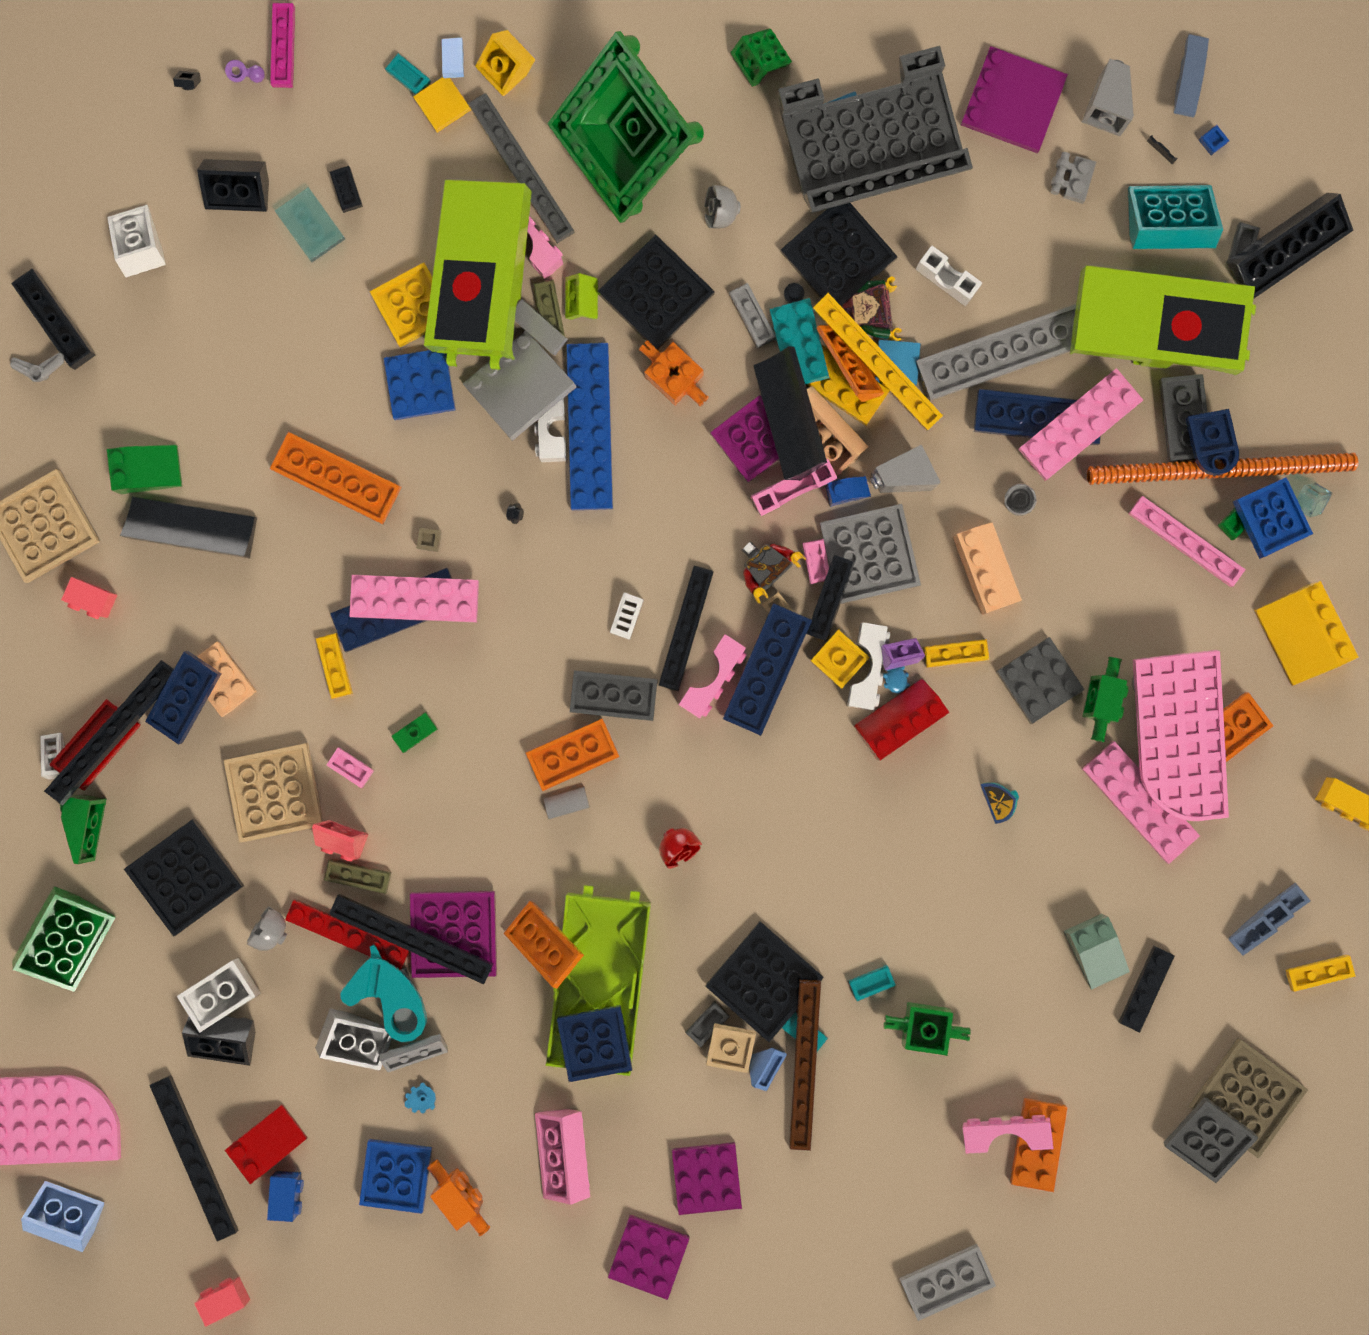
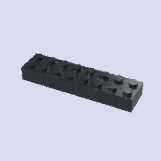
M32 268L11 283L59 353L64 355V360L70 368L76 370L96 356L37 271Z

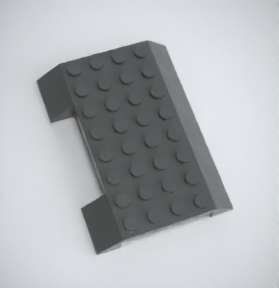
M940 46L900 56V84L823 104L824 95L819 78L778 89L784 129L802 195L811 213L973 169L968 148H962L942 73L945 68V62Z

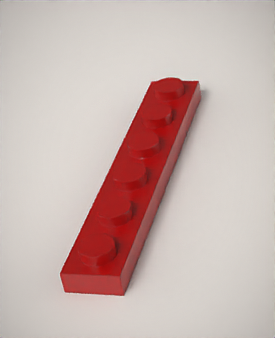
M293 900L285 918L290 923L371 957L370 946L375 945L382 959L400 970L403 968L409 951L298 900Z

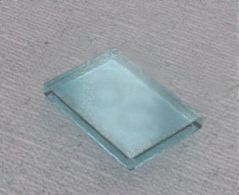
M309 187L275 210L311 262H314L345 240V237Z

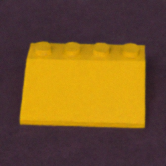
M1321 581L1310 583L1254 610L1292 686L1359 658Z

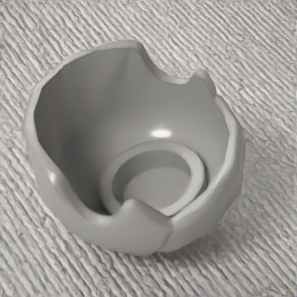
M1016 484L1010 487L1004 498L1007 510L1017 516L1029 514L1035 508L1037 502L1035 491L1026 484Z

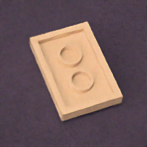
M220 642L214 643L197 656L222 673L208 697L209 702L221 717L227 715L257 692Z

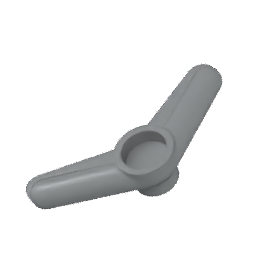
M57 353L40 365L12 358L10 366L32 381L41 382L47 380L49 375L64 363V355Z

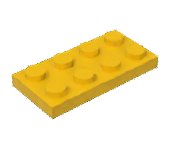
M822 345L829 378L806 384L808 388L813 386L823 398L866 426L888 395L889 390L878 383L884 394L861 402L855 395L829 349Z

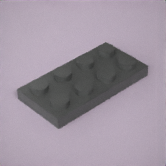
M1203 374L1161 378L1159 384L1168 462L1195 460L1185 418L1208 413Z
M574 671L570 712L653 721L658 679Z

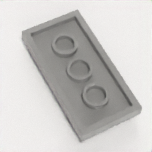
M978 1244L899 1278L918 1321L996 1287Z

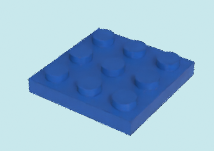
M428 350L384 358L394 420L456 411L450 369L446 362V353Z
M1287 477L1233 501L1259 559L1313 534Z
M369 1139L359 1205L422 1214L424 1212L429 1176L427 1167L430 1165L432 1147Z

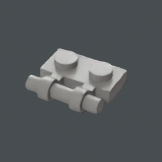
M1062 152L1061 158L1058 159L1056 164V175L1051 181V193L1058 195L1060 189L1065 190L1063 198L1083 204L1087 196L1096 161L1076 156L1074 162L1070 163L1068 161L1070 154ZM1065 171L1070 172L1068 181L1063 179Z

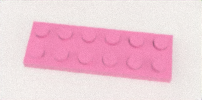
M1116 368L1018 450L1046 481L1140 404L1143 399Z
M352 575L350 617L477 623L479 580Z
M1112 741L1082 768L1084 773L1167 864H1170L1200 836L1186 820L1166 812L1150 798L1142 784L1138 766L1115 741Z

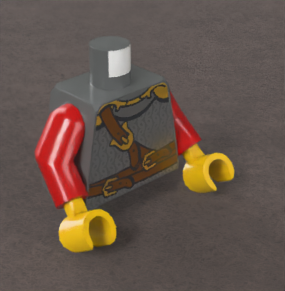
M750 541L742 549L750 558L744 564L743 575L745 585L754 595L757 603H761L759 597L764 595L768 598L766 590L789 570L793 563L796 567L800 568L801 565L797 561L800 558L804 560L806 558L801 552H794L787 547L776 544H765L758 550Z

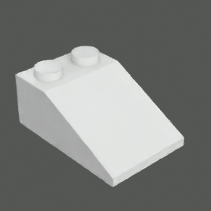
M148 205L107 217L114 258L125 277L166 265L163 249Z
M237 958L178 995L177 998L200 1033L261 993L240 959Z

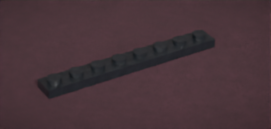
M161 660L44 792L63 806L158 699L174 669Z
M341 894L337 895L329 912V915L483 985L494 964Z
M172 1075L150 1084L151 1091L216 1241L218 1242L239 1231Z

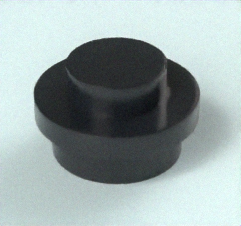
M791 283L786 286L784 298L788 303L797 302L804 298L805 292L800 284Z
M519 503L510 504L506 513L507 520L511 521L512 524H517L523 519L524 510Z

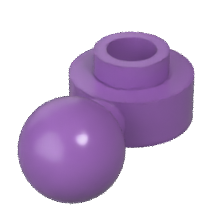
M231 60L225 67L227 77L233 82H241L245 77H249L251 81L259 83L265 77L262 67L253 65L250 68H246L239 60ZM235 66L240 69L238 75L232 72V68Z

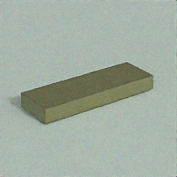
M554 279L533 283L539 314L565 336Z
M329 859L324 880L386 894L391 872Z

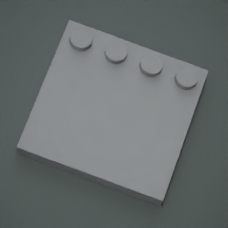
M527 331L513 341L512 351L515 360L501 357L499 362L500 370L491 369L489 361L463 383L465 388L512 441L577 387Z
M902 504L820 523L829 566L834 555L855 561L841 604L921 586Z

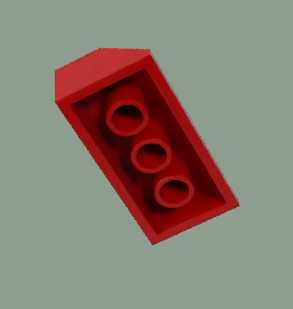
M922 678L855 724L854 728L874 757L881 761L950 712L940 697Z

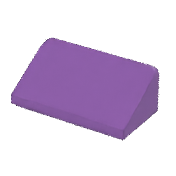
M917 638L881 646L885 670L916 664L925 657Z

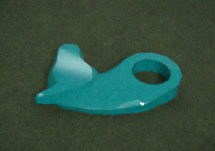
M375 945L370 946L371 957L358 969L340 993L341 1000L346 1005L353 1006L367 997H379L383 1009L384 1028L389 1036L400 1042L413 1041L422 1034L427 1023V1013L423 999L408 977L397 967L382 959ZM401 1008L412 1010L417 1017L418 1024L416 1028L408 1032L399 1030L393 1022L394 1013Z

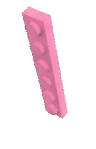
M1143 496L1138 499L1128 513L1229 587H1234L1246 570Z

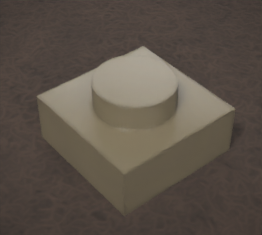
M419 528L416 548L438 552L442 532Z

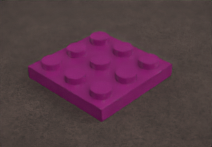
M760 395L710 432V435L747 483L779 460L764 403Z
M735 1142L672 1149L678 1215L742 1209Z
M629 1215L608 1278L668 1300L690 1236Z

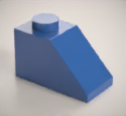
M866 476L845 478L829 482L825 486L830 507L871 497Z

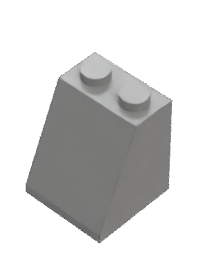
M1109 59L1098 77L1082 123L1121 136L1134 116L1130 66L1124 64L1121 60Z
M922 445L877 466L871 473L872 478H870L874 489H878L880 493L932 491L941 483Z

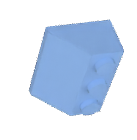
M44 1181L21 1218L23 1231L83 1252L94 1234L104 1202Z

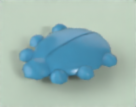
M905 666L887 670L888 672L883 674L886 682L884 688H888L894 693H900L909 688L910 683L907 682L909 673H904L903 671Z
M421 1083L420 1087L417 1088L411 1087L412 1093L405 1095L408 1099L405 1101V1107L408 1109L412 1108L413 1113L420 1110L424 1114L427 1109L433 1110L435 1108V1092L430 1087H427L425 1083Z

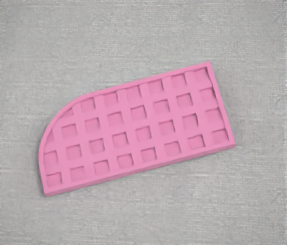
M1210 650L1133 659L1139 770L1146 792L1163 810L1184 820L1204 821L1229 818L1220 651Z
M71 1075L0 1078V1165L112 1161L121 1158V1133L117 1112L109 1098L94 1084Z

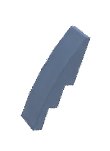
M1189 34L1186 39L1184 57L1180 67V77L1176 83L1173 112L1175 114L1193 118L1196 114L1204 77L1209 38Z
M1295 882L1254 914L1228 939L1244 956L1278 932V927L1293 918V913L1311 902V900Z

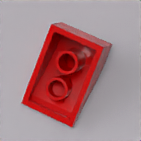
M282 1104L224 1151L249 1184H252L308 1137Z

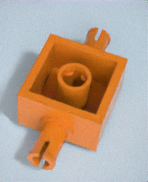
M648 340L644 343L645 346L642 345L639 351L652 361V364L644 372L645 378L672 404L676 406L685 395L690 396L700 407L704 404L703 402L708 400L709 396L696 386V383L703 377L704 370L674 342L664 352H659ZM671 371H672V372H676V371H677V372H678V376L673 375V376L671 377V376H670V372H671Z
M438 1159L433 1161L427 1169L438 1183L430 1196L456 1231L469 1222L479 1236L485 1234L490 1229V1225L487 1224L479 1213L483 1203L480 1191L477 1188L473 1189L465 1172H460L456 1168L448 1174Z

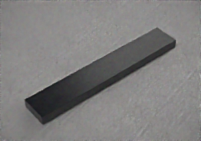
M695 565L693 567L658 686L679 691L714 573L712 570Z

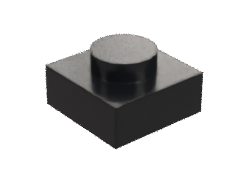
M179 71L173 78L174 87H181L183 90L195 89L201 82L200 73Z

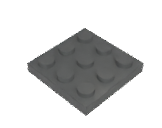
M1050 637L996 671L1030 724L1035 723L1085 690Z
M1204 1097L1163 1143L1171 1152L1217 1183L1257 1141L1258 1136Z

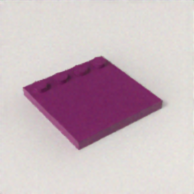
M990 46L961 126L1038 154L1068 74Z
M495 891L410 893V925L494 963L488 977L497 976ZM411 952L412 978L466 977Z

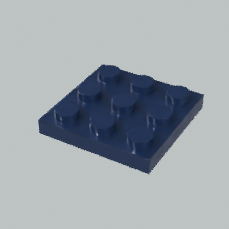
M621 1005L557 1017L569 1082L633 1070Z

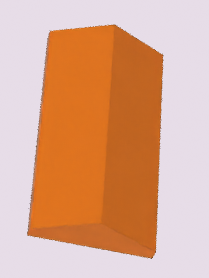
M819 325L816 329L859 400L865 402L882 396L884 394L883 390L865 364L829 326Z

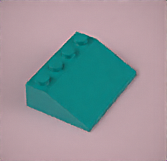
M1212 185L1128 187L1129 235L1133 249L1217 247L1223 232V225Z

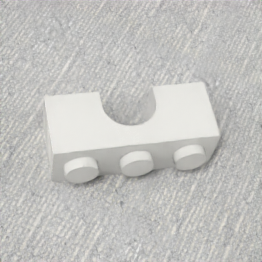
M934 246L929 248L916 268L919 273L964 306L968 304L982 285V282L969 272L960 273L953 269L948 263V257Z
M564 398L540 417L538 423L534 425L535 436H539V444H535V453L541 462L566 461L565 438L554 437L549 434V427L553 422L565 420Z

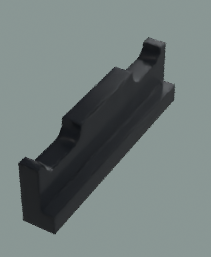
M1153 135L1149 137L1147 142L1171 164L1178 159L1161 142L1154 139Z

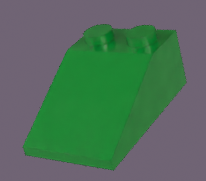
M177 445L126 446L107 449L111 491L118 494H129L182 487Z
M73 795L63 806L60 805V811L62 812L61 820L74 864L95 861L107 800L105 798Z

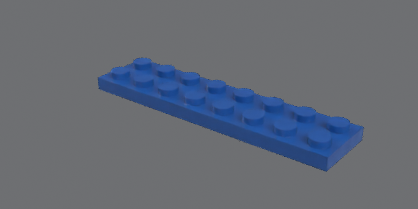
M567 344V375L577 386L568 394L571 510L613 509L609 344Z

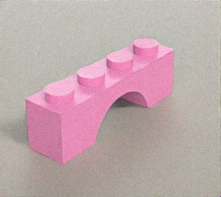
M529 216L527 236L533 242V250L529 260L534 269L546 280L563 265V254L556 246L552 247L548 243L549 238L542 230L539 232L534 227L536 224Z
M827 459L825 465L800 481L783 479L750 497L759 515L763 516L795 497L837 479V476L829 459Z
M725 634L713 652L719 663L717 678L709 686L703 688L690 687L679 705L699 719L702 715L706 717L712 709V706L709 705L712 699L715 698L717 700L724 689L721 686L724 681L729 682L735 674V671L732 670L736 663L741 664L747 654L744 653L746 647Z
M1034 1115L1032 1119L1014 1116L1010 1117V1120L994 1117L989 1118V1121L980 1122V1119H968L967 1122L963 1123L966 1154L988 1152L991 1142L1003 1134H1014L1023 1138L1031 1150L1053 1149L1050 1118H1045V1115Z

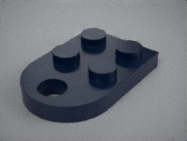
M1224 409L1185 418L1197 466L1204 473L1213 476L1223 475L1232 470L1239 459V448L1230 410ZM1215 459H1220L1224 463L1223 469L1220 470L1215 467Z

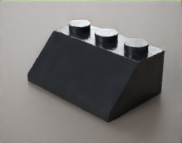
M203 159L197 169L205 209L267 212L269 178L265 161Z
M225 1016L199 1033L191 1018L188 1017L182 1031L187 1057L248 1066L251 1064L256 1033L254 1020Z

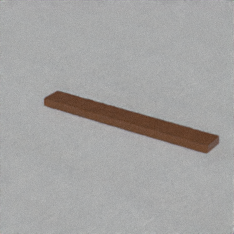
M799 979L790 1150L811 1151L821 981Z

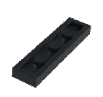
M837 555L833 556L811 619L812 622L806 633L807 635L828 641L855 561Z
M1153 945L1118 1021L1120 1024L1139 1033L1141 1032L1175 955Z

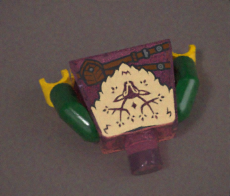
M891 276L886 282L884 280L868 281L857 291V294L852 296L853 307L843 309L866 334L877 338H889L891 341H900L901 338H896L894 332L901 333L902 330L895 328L890 331L889 329L893 328L889 293L894 292L897 288L896 285L891 286L889 283H893L895 278Z

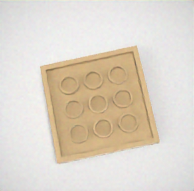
M58 469L53 470L0 501V540L24 583L33 581L100 542L64 476Z
M308 743L223 760L239 843L310 829L313 827V824L323 822Z

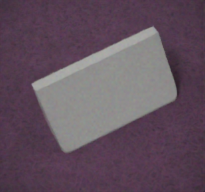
M584 787L544 798L548 819L590 807Z

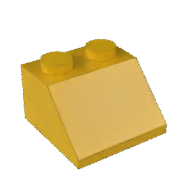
M506 30L491 35L475 67L502 96H505L527 76L535 62V58Z

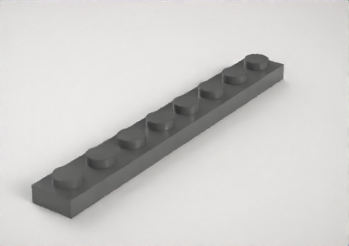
M484 93L468 103L517 182L525 183L532 191L531 204L556 243L558 244L574 234V229L488 95Z

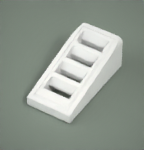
M623 593L610 633L630 640L644 600ZM626 601L637 604L636 608L626 605ZM626 609L634 612V615L631 616L622 611ZM620 617L632 620L631 624L620 621ZM617 625L629 628L628 632L617 629Z
M62 733L40 736L41 777L49 780L55 779L60 774L58 771L52 770L49 764L65 747ZM56 742V745L48 746V743ZM57 750V753H49V751Z

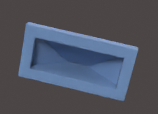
M774 1048L752 1054L749 1065L751 1085L754 1088L767 1091L787 1054Z

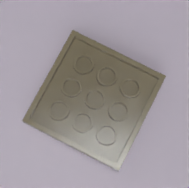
M1237 1038L1188 1107L1193 1110L1206 1097L1255 1132L1258 1139L1248 1151L1259 1159L1308 1089L1247 1043Z

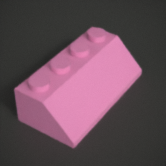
M563 1109L535 1113L543 1198L570 1205L589 1198L590 1184L588 1180L582 1111Z

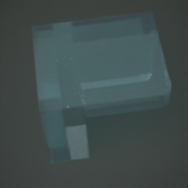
M1315 482L1304 485L1297 500L1303 513L1308 517H1313L1323 513L1333 493Z

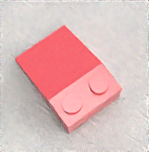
M331 820L315 823L312 827L315 845L321 847L322 852L341 854L340 858L351 862L353 859L360 858L369 835Z

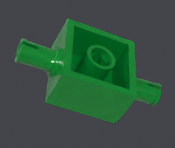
M1108 657L1105 675H1096L1090 678L1082 717L1095 721L1091 740L1105 742L1108 724L1110 722H1119V719L1123 716V698L1127 697L1129 687L1126 686L1127 680L1118 678L1122 662L1120 658Z
M907 1002L904 1018L888 1015L884 1017V1029L902 1031L901 1044L905 1050L948 1056L950 1038L970 1040V1036H968V1034L971 1035L970 1027L952 1026L953 1012L949 1008ZM930 1025L931 1029H927V1032H925L923 1028Z

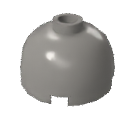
M712 185V187L708 188L704 207H708L709 215L705 214L706 224L709 228H726L733 223L737 214L740 213V202L737 201L736 195L728 187Z
M268 906L260 916L263 918L260 919L258 924H255L247 940V945L260 951L273 949L277 943L281 945L287 936V933L284 932L286 928L285 919L279 912Z

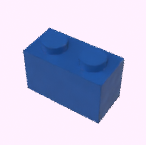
M275 1171L272 1174L269 1186L267 1220L293 1222L301 1214L302 1201H299L304 1186V1181L301 1180V1172Z

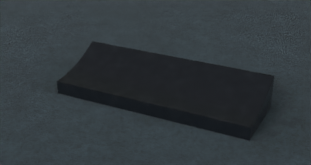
M1324 194L1226 261L1239 284L1255 286L1254 298H1256L1354 231L1341 194Z
M788 346L776 355L753 365L784 480L800 481L825 465L827 459L795 347Z
M132 497L127 519L120 536L128 539L250 559L257 518Z

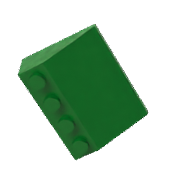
M54 886L12 960L13 970L74 992L116 917L85 899Z

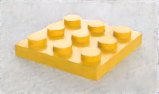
M425 262L369 291L400 348L425 335L433 277Z

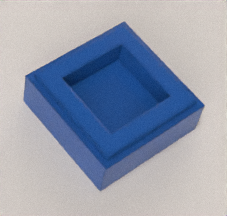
M1218 125L1199 138L1200 143L1211 156L1230 141Z

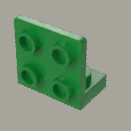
M770 28L742 36L730 52L752 87L757 86L767 72L789 66L792 63L787 52Z

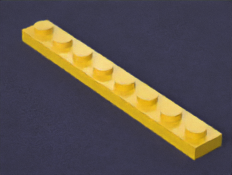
M829 293L812 308L926 431L943 417L938 409Z

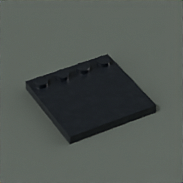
M851 203L826 209L780 249L782 255L821 299L829 293L841 307L851 300L868 281L874 280L898 258Z
M655 234L597 293L644 340H648L659 350L715 294V291Z
M195 818L124 868L126 874L173 937L244 887V884Z
M759 921L705 984V987L770 1043L798 1009L799 979L822 981L824 977Z

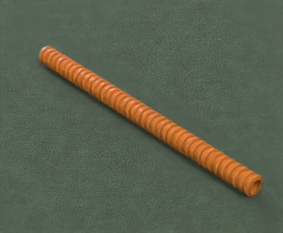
M1338 453L1337 455L1279 456L1278 458L1266 457L1265 459L1263 457L1258 459L1246 458L1245 460L1240 458L1232 470L1219 476L1204 473L1195 461L1193 463L1191 461L1186 463L1181 461L1180 464L1179 462H1174L1173 464L1172 462L1167 464L1162 462L1160 465L1159 463H1154V465L1152 463L1147 465L1142 463L1141 465L1135 464L1134 466L1132 464L1128 466L1123 464L1121 467L1120 465H1115V467L1113 465L1108 467L1103 465L1101 468L1100 466L1095 468L1089 466L1087 481L1090 485L1094 483L1099 485L1101 482L1102 484H1107V482L1109 484L1114 482L1119 484L1120 481L1122 483L1127 481L1129 483L1133 481L1138 483L1140 480L1141 482H1146V480L1148 482L1153 480L1158 482L1159 480L1166 481V479L1168 481L1172 479L1177 481L1179 478L1180 480H1191L1192 478L1197 480L1198 478L1205 479V477L1207 479L1212 477L1216 479L1218 477L1224 478L1225 476L1226 478L1231 476L1234 478L1238 476L1250 477L1251 475L1256 477L1257 475L1264 476V474L1266 476H1275L1277 474L1289 475L1290 473L1295 475L1297 473L1303 474V472L1305 474H1314L1316 472L1328 473L1329 471L1331 473L1336 471L1353 472L1358 467V457L1356 453ZM1218 460L1214 461L1217 469H1223L1224 463L1221 460L1219 462Z

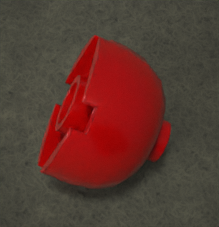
M672 828L664 833V838L659 846L662 861L667 868L671 869L679 866L677 862L683 859L686 862L696 855L701 849L700 845L702 843L692 831L684 828L676 830Z

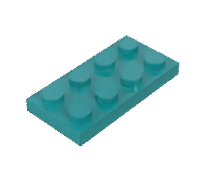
M810 298L771 308L770 313L779 351L781 352L788 346L795 347L805 385L828 379L829 374L819 333L816 329L817 325Z

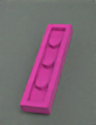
M273 3L271 86L273 88H293L295 6L293 3Z

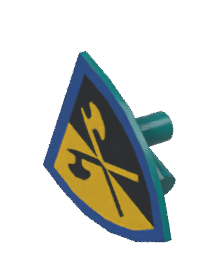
M997 783L980 784L995 824L1009 820L1017 807L1019 799L1017 791H1010Z

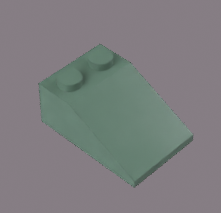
M1099 914L1064 931L1091 990L1130 972L1118 936L1108 916Z

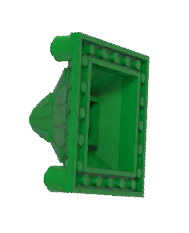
M617 31L547 124L617 220L623 223L630 216L641 213L643 208L642 200L648 192L651 191L689 145L698 144L702 141L704 130L699 122L687 123L662 88L657 84V81L646 69V66L637 56L640 52V42L633 35L624 36L621 31Z

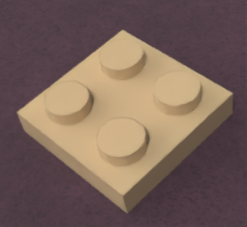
M714 1023L706 1065L748 1073L756 1031Z

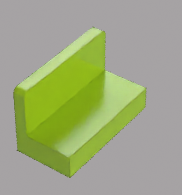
M581 273L565 277L566 319L573 320L580 317L598 318L597 278Z

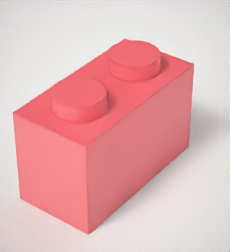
M71 577L61 600L68 603L67 607L76 611H80V609L86 610V615L99 619V617L108 618L117 595L81 579Z
M230 1277L222 1281L219 1287L215 1289L210 1287L202 1291L200 1298L194 1304L206 1327L244 1308L250 1301V1298L240 1277L233 1280Z

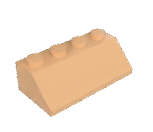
M811 386L807 389L825 456L826 459H829L838 477L869 446L816 389Z
M993 522L958 533L953 537L982 615L1022 601Z

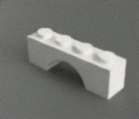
M869 623L860 624L857 645L862 647L870 657V670L863 681L850 685L847 702L849 707L874 710V707L879 705L880 694H877L878 686L882 685L883 673H880L881 665H883L881 646L888 644L890 638L887 626Z

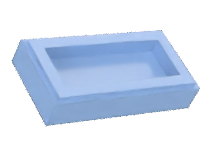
M462 38L442 39L443 78L464 77Z

